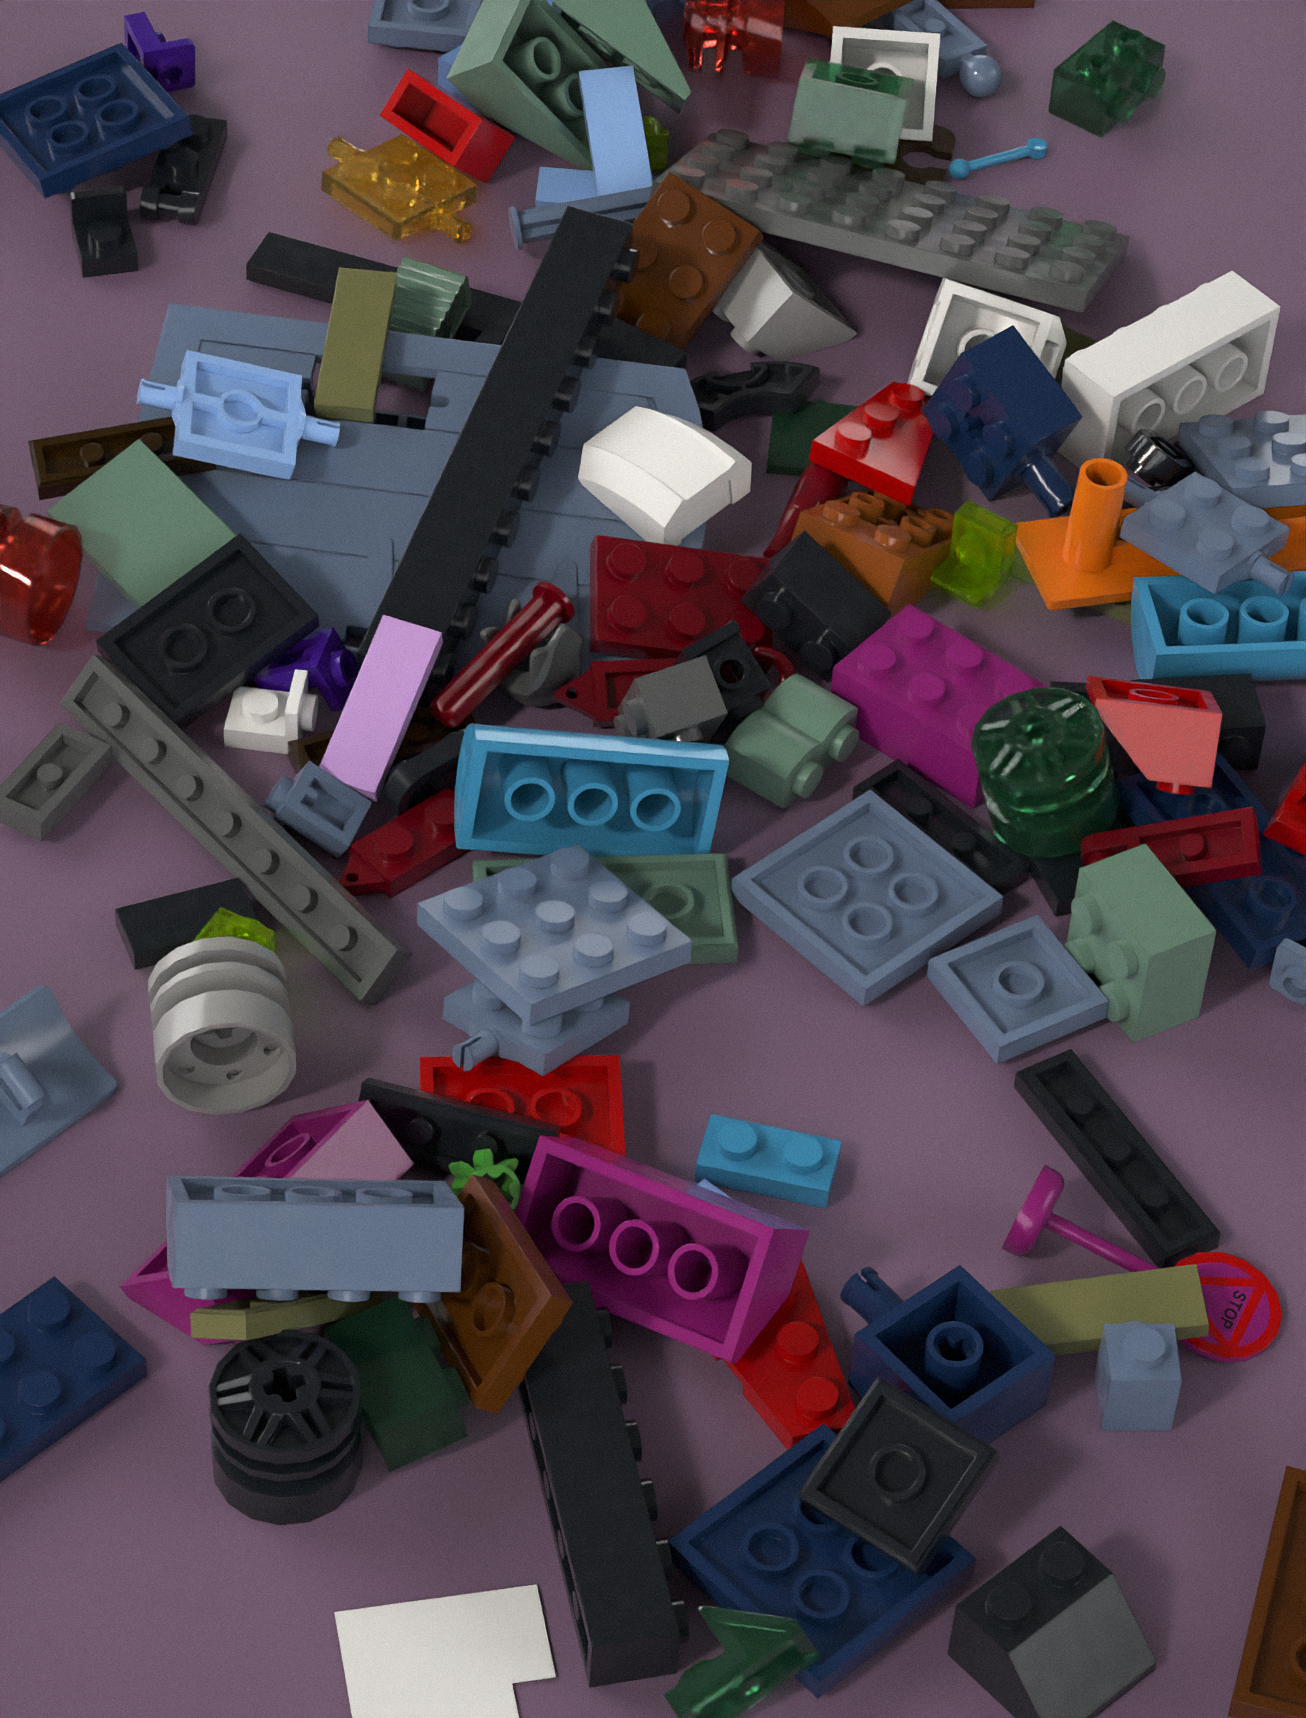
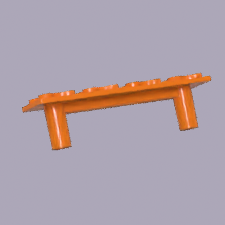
M1094 458L1081 465L1070 516L1018 522L1013 525L1012 537L1049 610L1055 611L1131 601L1134 577L1183 576L1120 537L1124 517L1137 510V508L1122 509L1128 474L1122 465L1113 460ZM1306 505L1261 508L1269 516L1290 528L1286 546L1268 559L1287 571H1306Z

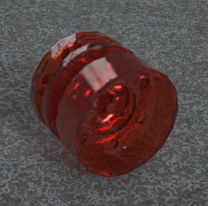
M686 0L683 41L689 58L688 71L702 73L705 49L716 50L715 74L723 75L730 51L741 52L742 70L745 77L778 79L786 0Z
M0 504V636L42 647L52 640L60 629L72 605L81 572L83 557L82 536L76 525L30 513L23 518L18 508Z

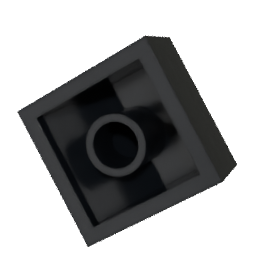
M1059 1526L959 1602L955 1608L948 1655L1015 1718H1095L1153 1672L1156 1667V1660L1113 1572L1062 1526Z

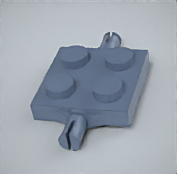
M1193 472L1177 484L1163 491H1154L1128 475L1123 500L1136 507L1137 510L1124 517L1120 533L1122 539L1214 595L1234 582L1247 579L1257 580L1275 591L1278 595H1283V592L1286 593L1294 580V573L1287 571L1268 559L1286 546L1290 531L1288 526L1269 516L1263 509L1250 505L1220 487L1214 480L1203 477L1197 472Z
M476 978L444 997L442 1019L470 1036L469 1039L455 1045L451 1051L454 1063L458 1068L463 1066V1071H470L474 1066L489 1057L499 1056L519 1062L544 1076L628 1024L630 1002L615 993H611L529 1026Z

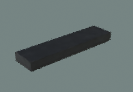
M1072 1049L1016 1072L1014 1081L1016 1091L1157 1267L1160 1269L1174 1267L1184 1258L1198 1252H1209L1218 1248L1220 1231Z

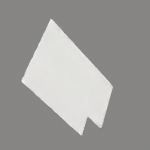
M537 1584L334 1612L352 1718H519L512 1684L556 1678Z

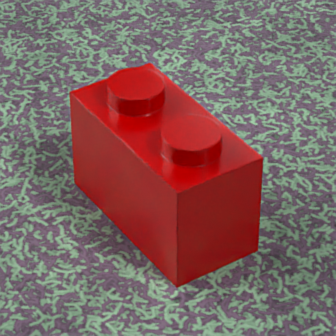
M410 69L406 70L379 115L453 167L486 184L516 138L443 87Z

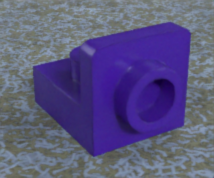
M145 12L124 15L125 47L166 92L194 87L195 46L192 40L185 38L166 42L161 31H154Z
M330 627L311 632L257 673L253 680L259 689L290 692L295 669L307 670L308 690L317 687L330 710L336 712L343 710L358 676V663L354 654L346 649L335 628Z

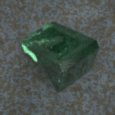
M699 1606L697 1608L725 1651L713 1660H703L691 1666L682 1674L678 1685L663 1695L678 1718H736L822 1656L798 1622L793 1618Z

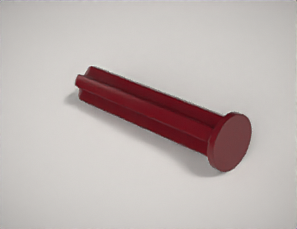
M539 582L533 588V598L432 699L431 714L436 720L441 721L447 728L457 727L559 623L566 624L574 617L573 604L562 590L548 582Z

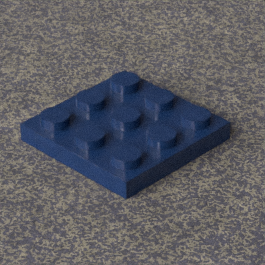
M122 42L0 94V146L44 199L55 194L69 192L80 183L103 173L117 171L126 163L154 151L168 149L175 142L193 135L189 116Z
M824 1423L668 1540L673 1565L817 1699L972 1577L976 1558L949 1535L919 1578L802 1503L797 1496L798 1492L837 1437Z

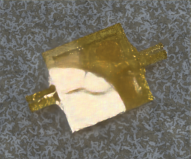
M403 134L367 151L358 149L340 135L330 141L327 147V154L340 163L322 171L321 190L393 240L398 241L415 232L430 229L440 230L457 244L467 241L470 237L472 225L455 213L476 203L478 185L453 167L447 165Z

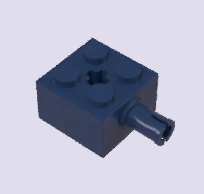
M1014 325L962 352L921 412L927 418L933 433L945 442L961 463L967 478L979 487L989 502L1025 482L1046 509L1050 518H1058L1072 508L1075 490L1051 458L1083 416Z
M961 1265L905 1301L878 1276V1273L872 1267L861 1269V1275L867 1280L866 1283L855 1273L842 1288L841 1300L869 1324L854 1335L848 1385L862 1399L879 1376L986 1444H990L1046 1406L1055 1354Z

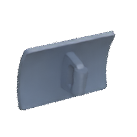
M43 985L35 987L0 1012V1178L117 1091V1081L86 1048L67 1021L51 989Z

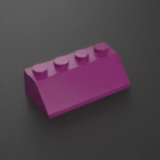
M363 1100L292 1116L231 1177L399 1180L414 1163L369 1100ZM167 1240L119 1286L129 1299L190 1337V1313L195 1312L196 1308L256 1296V1289H228L227 1297L223 1299L202 1300L186 1297L184 1295V1288L172 1287L167 1266ZM193 1338L203 1345L234 1341L238 1344L244 1341Z
M539 1136L515 1211L516 1216L561 1284L588 1280L596 1307L606 1306L608 1312L730 1363H737L788 1298L810 1233L809 1229L582 1139Z

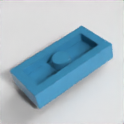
M710 1114L696 1162L695 1181L701 1182L705 1178L715 1186L826 1209L840 1158L842 1141Z

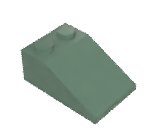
M483 0L447 79L482 115L581 169L593 171L579 87V71L610 67L546 0Z
M554 0L552 2V7L594 52L615 67L633 66L636 83L680 114L689 99L691 90L645 0Z

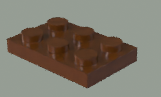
M669 172L632 223L633 249L640 251L639 264L633 281L630 284L623 282L620 287L619 293L621 298L616 318L684 350L764 237L760 230Z
M472 1174L457 1197L464 1206L460 1292H441V1300L437 1302L411 1303L474 1407L498 1414L514 1389L521 1384L527 1370L552 1333L559 1328L573 1302L495 1182Z

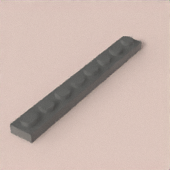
M93 654L59 704L92 737L112 745V757L235 878L239 877L241 884L360 1002L376 1005L412 953L109 659Z

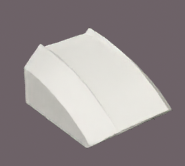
M943 277L913 361L907 384L917 386L926 395L932 396L962 352L1014 325L1055 379L1067 345L1060 317Z
M635 406L583 444L578 479L582 486L645 541L678 546L681 544V539L728 504L736 503L750 492L752 462L732 446L696 424L672 415Z

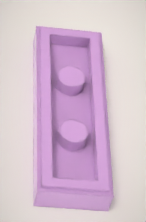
M386 615L382 616L319 768L368 800L378 801L385 778L392 767L443 644L442 632Z

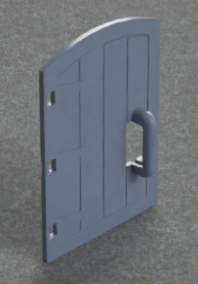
M169 303L149 381L176 387L180 379L181 365L187 350L302 375L301 400L306 416L340 422V432L335 447L301 439L296 451V465L290 480L217 464V470L177 477L236 535L241 533L318 614L320 626L314 631L334 627L344 645L347 634L365 636L502 345L389 331L382 372L434 378L431 406H429L427 416L375 410L373 422L315 417L314 414L316 394L313 375L316 363L321 364L329 323ZM597 358L591 370L583 368L579 377L581 379V389L577 404L572 413L563 412L559 421L561 433L557 448L551 458L543 456L538 467L541 469V476L537 492L532 502L523 501L518 511L520 523L514 543L510 548L502 546L497 557L499 560V570L494 587L489 594H480L475 605L478 607V615L473 633L468 641L460 639L454 651L456 653V665L452 678L486 645L485 640L480 637L481 630L491 626L501 630L506 625L507 611L513 599L519 600L522 609L533 598V588L539 582H548L555 585L566 594L573 604L575 615L565 625L571 627L584 639L581 649V675L589 670L592 661L641 659L590 652V545L595 535L639 541L645 540L582 486L578 475L583 444L635 406L672 415L703 428L699 406L685 369ZM142 404L138 422L171 417V410ZM706 522L681 539V544L678 546L703 549ZM98 571L85 621L86 629L107 633L137 609ZM542 640L533 650L538 647H544L549 642ZM345 646L346 649L350 650L354 654L357 660V652L359 648ZM532 651L514 668L515 670L529 672Z

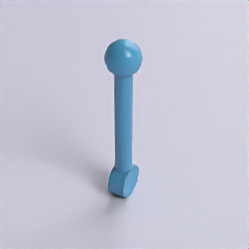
M1035 137L1028 139L1026 146L971 161L955 159L949 166V173L954 179L963 180L968 176L969 172L1028 156L1032 159H1042L1046 156L1048 144L1045 140Z

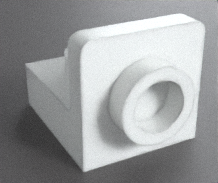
M295 669L290 692L242 686L233 692L224 726V747L288 754V741L302 738L304 731L314 732L319 699L316 694H308V671Z

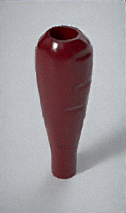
M811 462L796 483L775 535L763 552V557L772 558L791 542L801 511L824 504L827 501L842 498L847 491L849 479Z

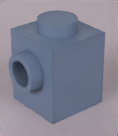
M1142 1321L1104 1324L1094 1372L1101 1431H1171L1182 1384L1174 1324H1148Z

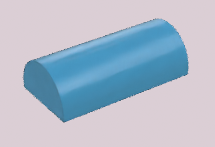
M1291 571L1294 573V580L1287 592H1283V595L1276 594L1275 591L1255 579L1234 582L1214 595L1185 576L1134 577L1131 596V637L1134 661L1139 679L1251 674L1253 681L1306 679V571Z
M469 724L462 739L456 774L454 798L457 849L548 855L558 849L578 844L592 857L709 854L729 765L727 751L723 745Z

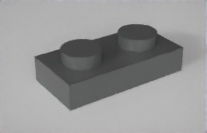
M58 722L0 785V823L43 841L113 763L112 745Z

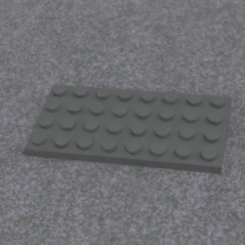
M720 129L717 133H711L652 182L650 194L651 198L668 173L671 172L761 232L1081 313L1085 311L1125 258L1130 236L1116 233L1117 228L1106 222L1088 220L1082 225L1063 220L1064 215L1054 209L1033 207L1030 212L1010 207V200L998 195L980 194L978 198L958 194V188L946 182L927 181L925 185L906 181L905 174L894 169L875 168L873 172L852 167L853 162L845 157L823 155L821 159L802 155L801 149L793 144L771 142L769 146L750 142L749 135L732 129Z

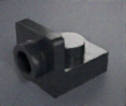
M123 186L73 191L70 193L72 238L82 277L138 271V253L128 220L125 188Z

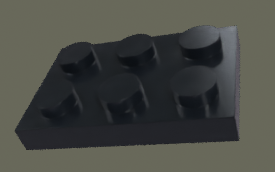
M239 533L97 639L96 645L102 657L109 659L183 730L320 625L318 614L247 539Z

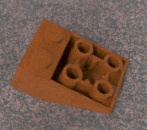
M869 488L801 511L791 541L805 530L892 612L886 621L887 623L908 604L915 606L973 543L977 533L959 525L960 518L947 510L935 507L925 509L912 502L909 507Z

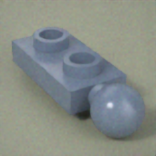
M913 0L882 16V24L889 30L940 34L937 74L943 79L960 72V82L964 90L968 94L980 98L992 95L999 88L1002 81V70L995 59L986 55L988 45L937 0Z

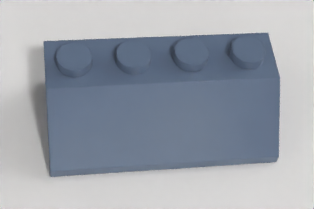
M166 1176L168 1275L172 1287L184 1288V1295L186 1297L215 1300L226 1298L228 1289H256V1297L288 1301L299 1298V1290H327V1297L329 1299L360 1302L370 1299V1291H398V1298L400 1300L431 1303L441 1300V1292H460L464 1206L445 1181Z

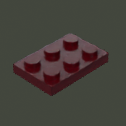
M595 535L590 545V652L641 659L678 658L684 648L733 620L739 625L741 629L739 634L753 656V651L758 646L773 648L772 630L764 625L740 601L771 558ZM754 656L766 675L772 663Z

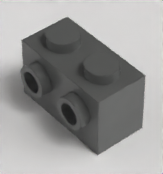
M706 655L635 678L617 708L619 715L614 717V726L617 736L708 743L728 712Z

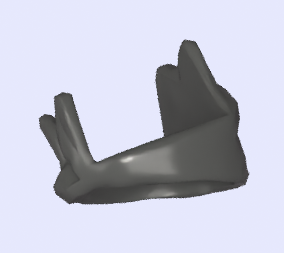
M513 599L508 607L506 624L521 610V603L517 599ZM565 624L556 626L543 639V641L549 643L532 651L529 672L513 669L497 687L505 696L524 705L541 707L558 703L553 699L554 693L581 676L583 637ZM494 626L481 630L480 637L487 644L500 629ZM567 691L566 695L568 696L572 691Z

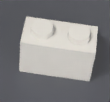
M833 26L825 134L932 142L940 34Z

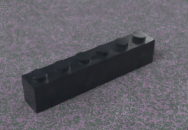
M588 1280L561 1284L573 1304L565 1314L559 1328L552 1333L527 1370L517 1390L588 1685L591 1688L676 1674L679 1644L689 1642L688 1617L683 1599H671L667 1582L673 1580V1563L668 1540L666 1537L655 1538L651 1521H657L658 1516L656 1494L651 1478L640 1479L636 1463L642 1461L641 1437L636 1420L625 1421L621 1405L627 1403V1387L623 1367L620 1362H609L606 1350L612 1348V1329L609 1313L606 1306L595 1308Z

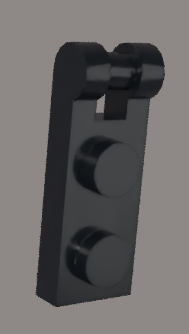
M198 114L188 115L193 135L175 142L168 149L160 151L149 183L144 186L140 201L141 218L159 220L161 215L178 217L179 223L198 224L227 140V120L207 118Z

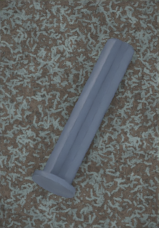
M652 186L517 211L515 206L508 207V215L516 251L523 250V244L552 239L567 206L632 224L649 201Z

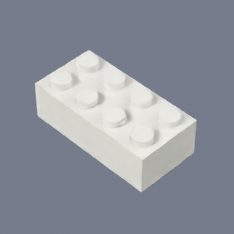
M1230 271L1210 283L1200 285L1195 291L1168 305H1162L1153 313L1135 323L1119 328L1112 335L1090 347L1076 351L1069 358L1065 359L1061 388L1083 417L1058 449V452L1079 469L1084 462L1090 459L1106 458L1119 463L1126 470L1129 468L1126 463L1132 456L1126 451L1125 446L1140 429H1151L1173 444L1179 441L1180 423L1199 422V419L1205 415H1226L1264 394L1281 306L1234 271Z

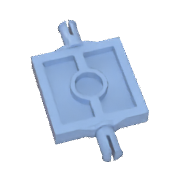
M187 350L181 365L180 379L176 387L141 379L138 388L137 404L171 410V416L175 424L173 455L290 480L296 465V451L301 439L335 447L340 432V422L306 416L301 400L302 375Z

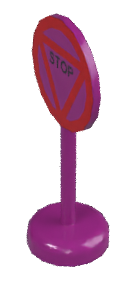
M1044 1165L1002 1246L1003 1250L1015 1256H1026L1034 1248L1045 1227L1129 1272L1160 1269L1053 1213L1065 1184L1063 1176L1047 1165ZM1198 1252L1180 1260L1174 1267L1197 1264L1209 1330L1208 1336L1179 1341L1197 1355L1218 1362H1244L1264 1353L1278 1335L1282 1318L1278 1294L1267 1277L1246 1260L1223 1252Z

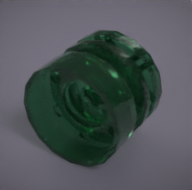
M1033 688L1011 694L990 707L975 725L971 748L982 785L989 819L994 835L1010 849L1030 857L1063 856L1081 851L1080 842L1084 837L1106 832L1115 821L1120 799L1114 772L1109 760L1110 754L1106 743L1105 731L1098 709L1085 697L1062 688Z

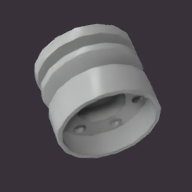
M227 936L202 938L179 946L157 962L148 978V994L157 1085L166 1097L189 1111L220 1115L242 1113L269 1103L284 1092L296 1074V1050L293 1026L290 1019L286 970L276 954L255 941Z

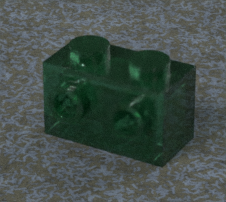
M1112 20L1054 69L1048 112L1102 138L1119 122L1124 123L1127 121L1133 110L1148 97L1153 98L1160 91L1166 76V71L1162 68L1166 45L1145 36L1138 30L1128 28Z
M398 1295L323 1328L326 1339L344 1350L358 1370L362 1396V1421L389 1473L468 1437L460 1411L461 1408L470 1404L468 1394L455 1367L451 1365L441 1369L435 1355L442 1353V1349L437 1335L425 1314L414 1318L406 1302L400 1300Z

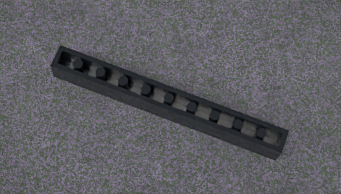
M567 206L357 652L358 673L383 615L442 632L443 644L417 706L428 708L437 688H444L451 681L456 665V653L454 651L460 639L468 641L473 633L478 615V607L475 605L481 593L489 594L494 587L499 570V560L497 557L502 546L510 548L514 543L520 523L518 511L523 501L532 502L538 489L541 469L538 467L543 456L549 458L553 456L560 438L561 424L559 421L563 412L572 413L577 404L581 389V379L579 377L583 368L591 370L595 365L601 345L599 333L603 325L612 326L617 316L621 298L619 293L620 287L623 282L630 284L635 277L640 251L633 249V224Z

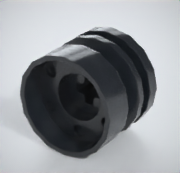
M293 1329L282 1330L279 1334L244 1340L236 1344L217 1363L208 1386L214 1483L229 1505L251 1519L271 1524L307 1523L336 1510L354 1491L362 1468V1439L360 1432L362 1396L358 1370L344 1350L320 1335Z

